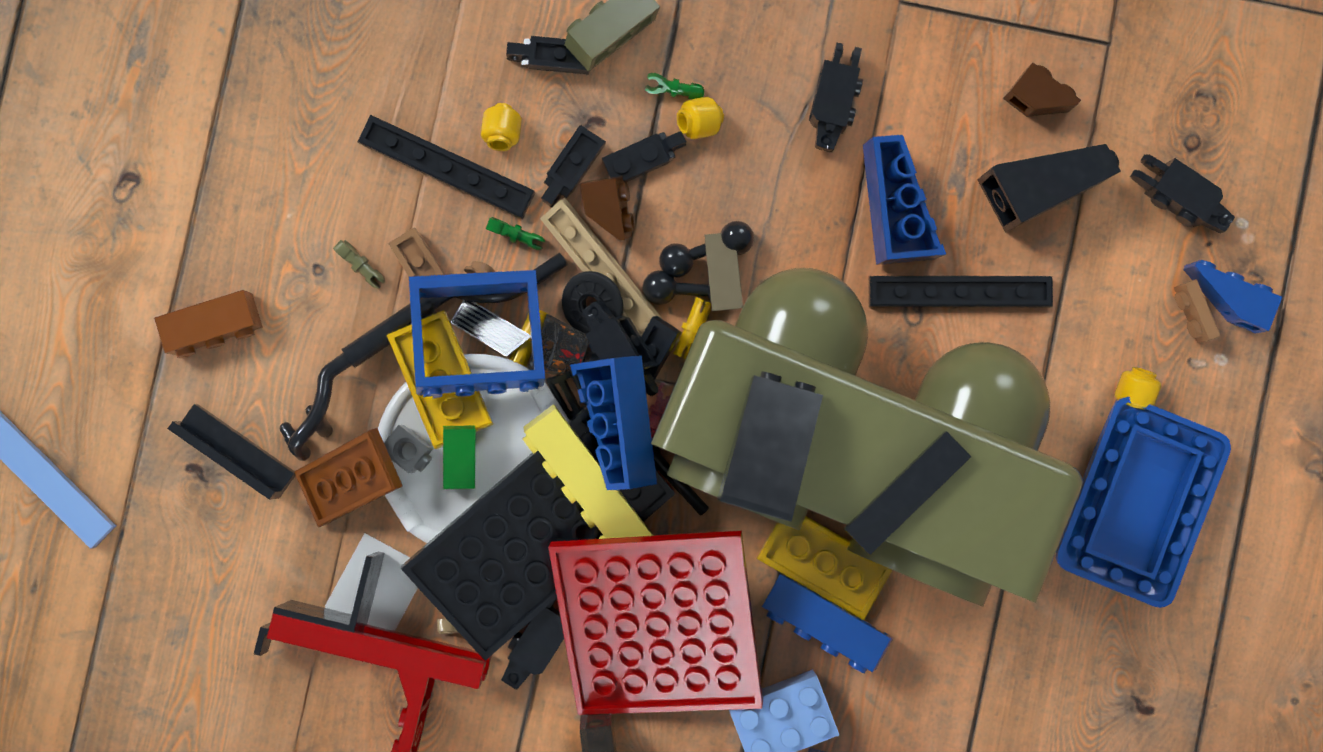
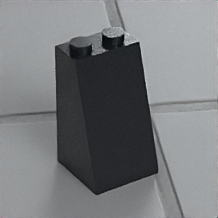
M1107 144L997 164L977 180L1006 233L1101 184L1121 172L1116 153L1113 150H1109Z
M762 371L760 377L754 375L751 378L717 499L724 503L791 522L823 395L815 393L816 387L796 381L793 387L781 383V376Z

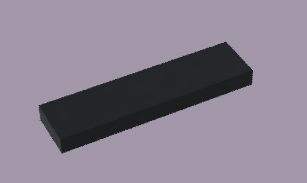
M944 431L871 501L844 530L867 554L871 555L971 456L947 431Z

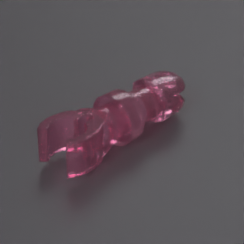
M665 382L659 385L655 404H651L648 409L650 412L649 421L652 438L656 433L658 424L670 399V396H666L665 399L662 398L664 394L661 392V389L665 386Z

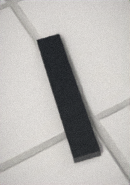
M372 115L369 116L357 141L371 150L522 220L536 193L535 190Z
M1052 276L868 277L869 307H1053Z

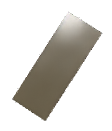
M722 233L704 235L712 311L743 308L737 251L731 250L724 245L721 238Z

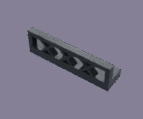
M194 404L182 421H172L167 428L269 500L279 499L296 476L291 468L198 404Z

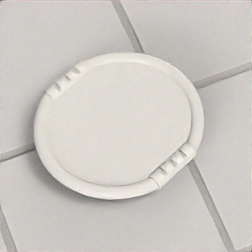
M464 354L472 374L530 370L517 362L499 356ZM405 382L390 400L380 420L378 430L382 440L385 442L398 425H405L433 447L409 387ZM544 382L543 387L529 390V392H521L519 388L507 389V392L502 394H488L487 390L480 391L494 424L476 432L475 489H443V447L431 451L429 455L432 457V460L422 472L416 470L415 473H407L393 462L403 487L385 495L407 532L428 543L527 458L532 452L522 439L526 436L523 427L554 404L566 421H569L546 382ZM408 442L403 446L402 454L404 458L411 460L415 456L416 447L413 443Z

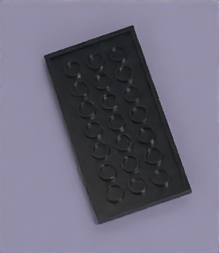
M586 406L568 423L598 461L595 450L599 445L597 438L589 431L587 421L591 420ZM539 451L534 454L531 453L401 565V570L485 661L557 598L548 549L550 543L553 541L599 539L603 535L596 525L590 528L580 514L584 510L577 501L572 504L561 490L565 486L558 476L553 479L542 465L546 460ZM657 471V484L620 490L643 522L675 495V492Z

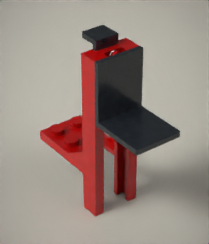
M378 551L367 555L365 558L352 614L295 600L275 606L271 622L260 627L254 655L261 656L267 653L271 640L396 669L408 705L407 708H403L401 711L398 727L403 729L399 739H395L391 752H418L435 680L479 689L481 682L487 678L492 655L485 661L472 649L368 625L385 554Z

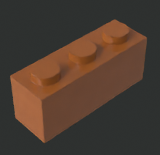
M245 290L154 318L164 353L177 355V358L196 354L195 349L206 346L207 349L220 347L225 344L224 340L236 337L239 340L255 335L254 330L263 328L253 294Z

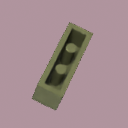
M608 0L606 3L601 1L590 10V15L585 19H577L570 24L566 30L565 46L589 72L655 21L660 6L655 0Z

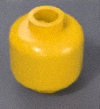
M710 97L685 101L677 112L679 130L693 140L716 135L724 120L722 108Z
M497 103L495 106L486 109L483 113L481 138L493 150H509L519 142L522 118L509 104Z
M1132 367L1131 371L1122 372L1115 390V398L1119 400L1120 398L1130 397L1131 403H1126V405L1145 410L1144 408L1149 404L1155 406L1161 389V383L1156 379V373Z

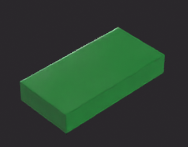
M475 425L443 426V489H475Z

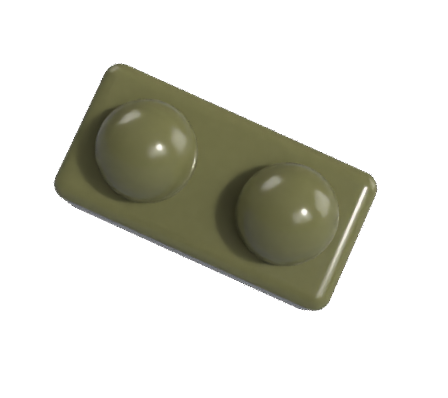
M813 268L788 269L764 280L747 298L735 326L724 321L711 320L699 327L651 444L675 454L667 476L717 497L752 376L760 377L761 372L764 371L781 376V383L794 387L796 381L816 387L815 393L823 395L792 521H786L755 511L752 512L797 530L801 529L808 509L848 525L944 431H947L969 453L971 458L871 555L867 554L853 538L847 550L983 607L992 585L1034 603L1037 602L1081 491L1083 480L1078 470L1072 465L1038 451L1049 423L1050 397L1041 373L1028 358L1010 347L997 343L977 342L959 346L944 354L930 367L920 385L915 400L856 376L868 340L867 319L862 304L852 289L842 280L828 272Z

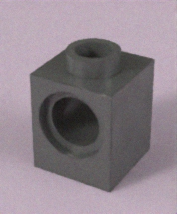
M398 425L384 442L391 460L407 473H415L416 470L422 472L432 460L429 454L434 448L405 425ZM408 442L413 443L416 447V454L411 460H407L402 454V448Z

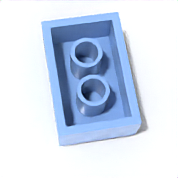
M813 669L763 688L762 709L729 710L745 752H797L839 736L822 687Z

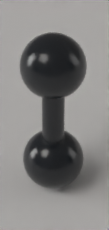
M732 221L723 227L721 238L727 248L736 250L737 255L745 254L751 249L754 243V233L748 224L742 221ZM679 243L666 246L659 256L661 270L674 278L685 276L691 270L694 260L706 256V246L702 244L691 249Z
M662 270L651 272L643 281L642 289L644 296L649 302L656 305L670 302L675 295L708 296L711 302L709 284L677 283L674 277Z

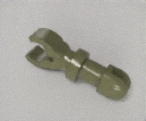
M340 240L333 248L338 255L348 263H351L353 265L351 269L356 273L360 272L372 287L380 288L379 284L374 280L375 277L380 282H385L383 275L378 270H374L368 264L369 260L365 256L361 257L348 241Z

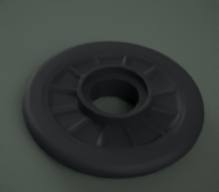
M594 271L581 272L573 276L563 290L562 309L565 318L576 331L583 335L591 331L583 313V310L587 307L586 299L588 296L594 297L597 301L602 300L615 317L623 315L622 295L616 284L602 273Z

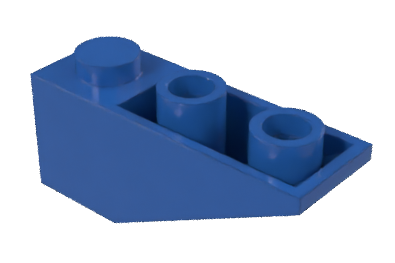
M1198 260V262L1196 261L1184 266L1183 270L1192 280L1197 279L1203 294L1227 322L1253 333L1270 330L1282 300V296L1272 293L1273 289L1271 287L1245 282L1244 276L1234 272L1224 273L1216 270L1215 264L1205 260Z

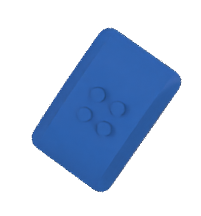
M1124 397L1117 400L1112 406L1082 478L1083 485L1056 551V561L1065 571L1151 606L1162 608L1171 604L1176 596L1229 458L1231 444L1224 434L1151 404L1145 407V410L1126 405V403H1131L1130 397Z

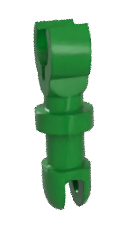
M649 73L647 76L648 80L654 79L658 82L657 87H650L649 85L645 87V91L650 94L668 92L671 93L670 96L676 97L678 94L688 96V99H697L704 96V87L700 84L680 83V79L676 78L670 81L657 73Z
M492 217L489 218L486 229L491 232L509 237L513 243L519 241L532 249H543V247L534 244V239L545 242V239L538 234H531L522 230L520 225L516 224L514 227Z

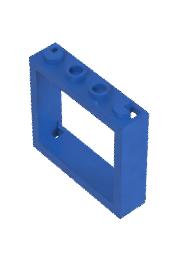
M536 270L409 277L417 395H423V397L433 396L434 399L442 397V393H455L456 396L464 397L474 395L475 391L487 390L488 394H502L507 392V389L519 388L521 392H529V390L544 386L545 370ZM527 292L534 370L425 377L420 298Z

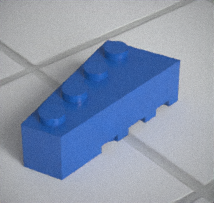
M904 136L872 137L863 144L876 265L935 260L946 255L943 244L940 245L935 231L937 230L935 221L928 212L925 203L927 199L923 188L920 189L915 173L917 172Z
M642 356L619 357L571 364L573 376L578 375L582 388L577 390L581 403L586 402L591 420L587 421L589 431L597 438L599 446L595 451L607 490L633 489L657 484Z
M783 574L779 575L762 605L763 608L768 610L767 617L783 625L784 621L789 622L795 626L794 633L810 641L811 637L816 638L822 642L821 649L835 657L839 653L850 659L848 665L864 674L867 669L871 672L877 669L894 638L885 632H879L868 622L850 615L843 608L821 598L819 594Z

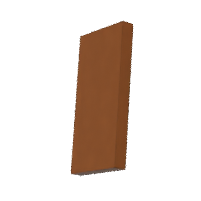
M378 428L363 433L294 471L318 528L403 487Z

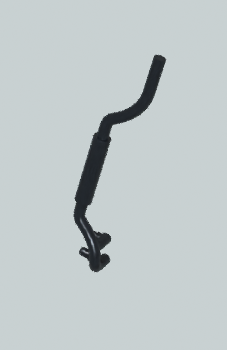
M561 253L556 254L534 269L536 270L537 286L568 265ZM527 292L420 298L421 320L436 314L435 309L452 298L476 303H500L518 298ZM410 304L342 348L343 353L328 362L321 369L317 379V389L313 405H309L305 409L307 417L296 431L288 422L280 425V432L285 438L284 441L288 445L289 451L298 460L305 461L310 457L311 451L305 443L315 432L321 437H328L333 432V428L326 420L325 414L329 407L334 378L350 366L356 368L390 345L387 337L388 334L411 325Z

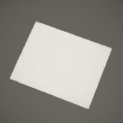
M364 533L325 608L352 614L366 556L378 551L384 552L367 624L395 631L418 589L401 570V565L410 557Z

